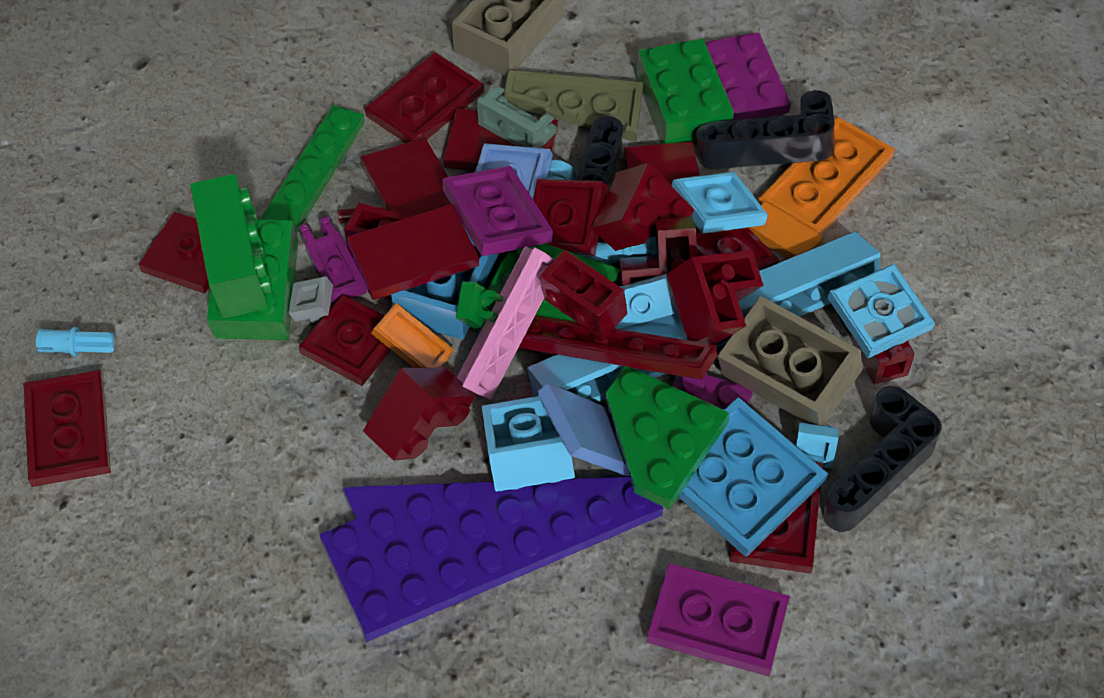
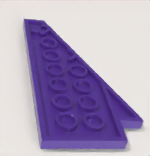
M630 477L566 479L555 483H543L497 492L495 491L494 482L347 487L343 489L344 497L355 520L323 532L319 536L366 642L663 516V506L634 493Z

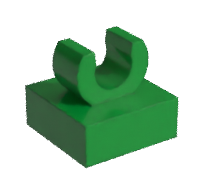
M462 282L456 319L474 329H482L486 320L492 323L496 322L499 315L491 311L492 302H502L504 297L493 290L484 288L476 282Z

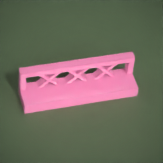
M524 247L500 293L504 297L503 301H496L492 312L499 315L496 322L492 323L486 320L457 376L463 383V387L489 400L494 396L544 299L539 276L549 267L554 259L543 251Z

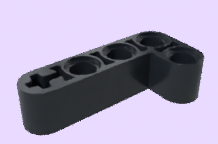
M821 90L806 92L800 99V115L705 123L698 128L696 133L699 162L708 169H722L826 160L835 151V122L831 96Z
M603 116L594 121L576 178L579 181L604 182L608 185L606 196L616 177L622 155L623 124L619 119L612 116ZM599 236L598 243H599V242H605V241Z
M888 386L882 388L877 393L870 415V424L883 439L835 482L829 490L823 518L825 523L835 531L846 532L855 528L934 452L942 427L940 419L899 387ZM890 456L897 457L900 460H894ZM864 480H870L875 484H868Z

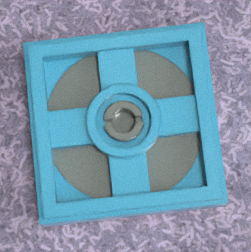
M895 264L831 290L828 295L829 301L867 358L932 330L935 322Z

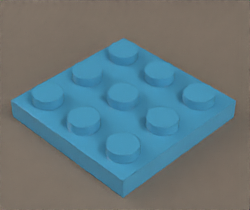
M738 397L725 409V411L729 412V423L679 498L747 557L825 482L828 473Z

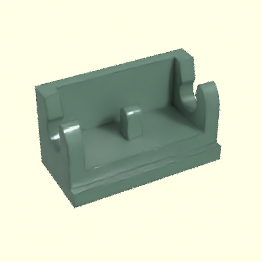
M495 86L484 97L477 100L478 124L515 146L541 148L556 133V126L551 124L554 119L552 115L545 114L540 119H537L507 102V98L501 95L504 89L500 86Z

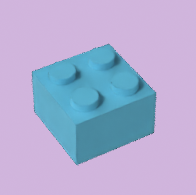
M539 396L482 406L488 454L496 492L575 478L572 456L569 455Z

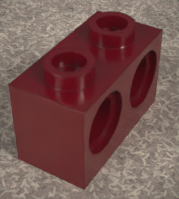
M566 250L539 276L545 300L602 340L628 314L624 289Z

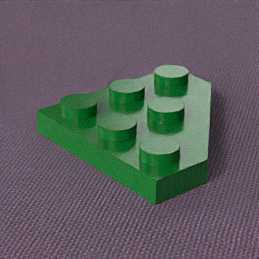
M625 366L607 390L606 403L613 418L623 458L627 463L634 493L670 510L729 423V412L638 370Z

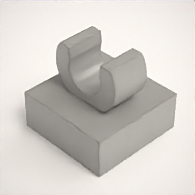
M327 276L293 283L288 313L295 321L309 319L313 324H318L324 316L329 315L333 284Z

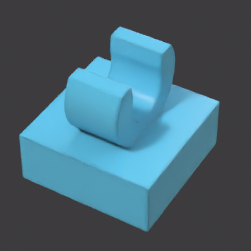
M806 422L799 423L795 446L814 462L823 463V468L832 469L839 438V428H833L831 425L819 426Z

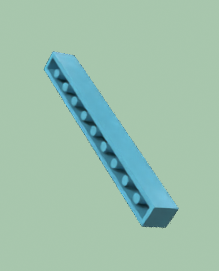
M853 232L759 272L764 286L738 301L743 317L747 316L760 296L799 317L831 304L828 299L831 290L881 269L880 252L857 232ZM679 313L621 328L622 330L687 340ZM732 335L720 342L711 344L716 345L718 352L724 348ZM556 355L527 368L533 397L539 396L538 391L549 383L597 403L606 399L607 390L625 366ZM633 368L653 378L666 374Z

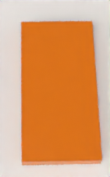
M838 116L834 119V154L822 161L792 163L758 198L760 205L764 201L820 236L893 158L895 148Z

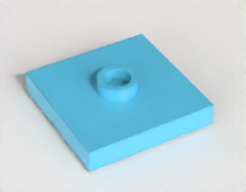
M735 172L675 179L672 182V187L695 209L691 217L702 234L761 226L766 223L768 214Z

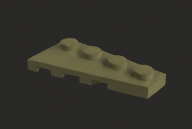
M509 70L504 97L512 105L541 115L550 114L554 119L589 129L592 128L594 121L599 117L612 116L619 119L623 124V139L637 142L643 82Z

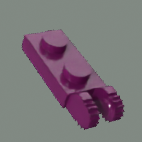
M327 216L319 219L320 229L324 237L314 239L312 231L307 224L298 227L306 247V253L318 277L327 276L333 284L332 305L335 304L342 294L354 298L367 293L363 277L339 231H335Z

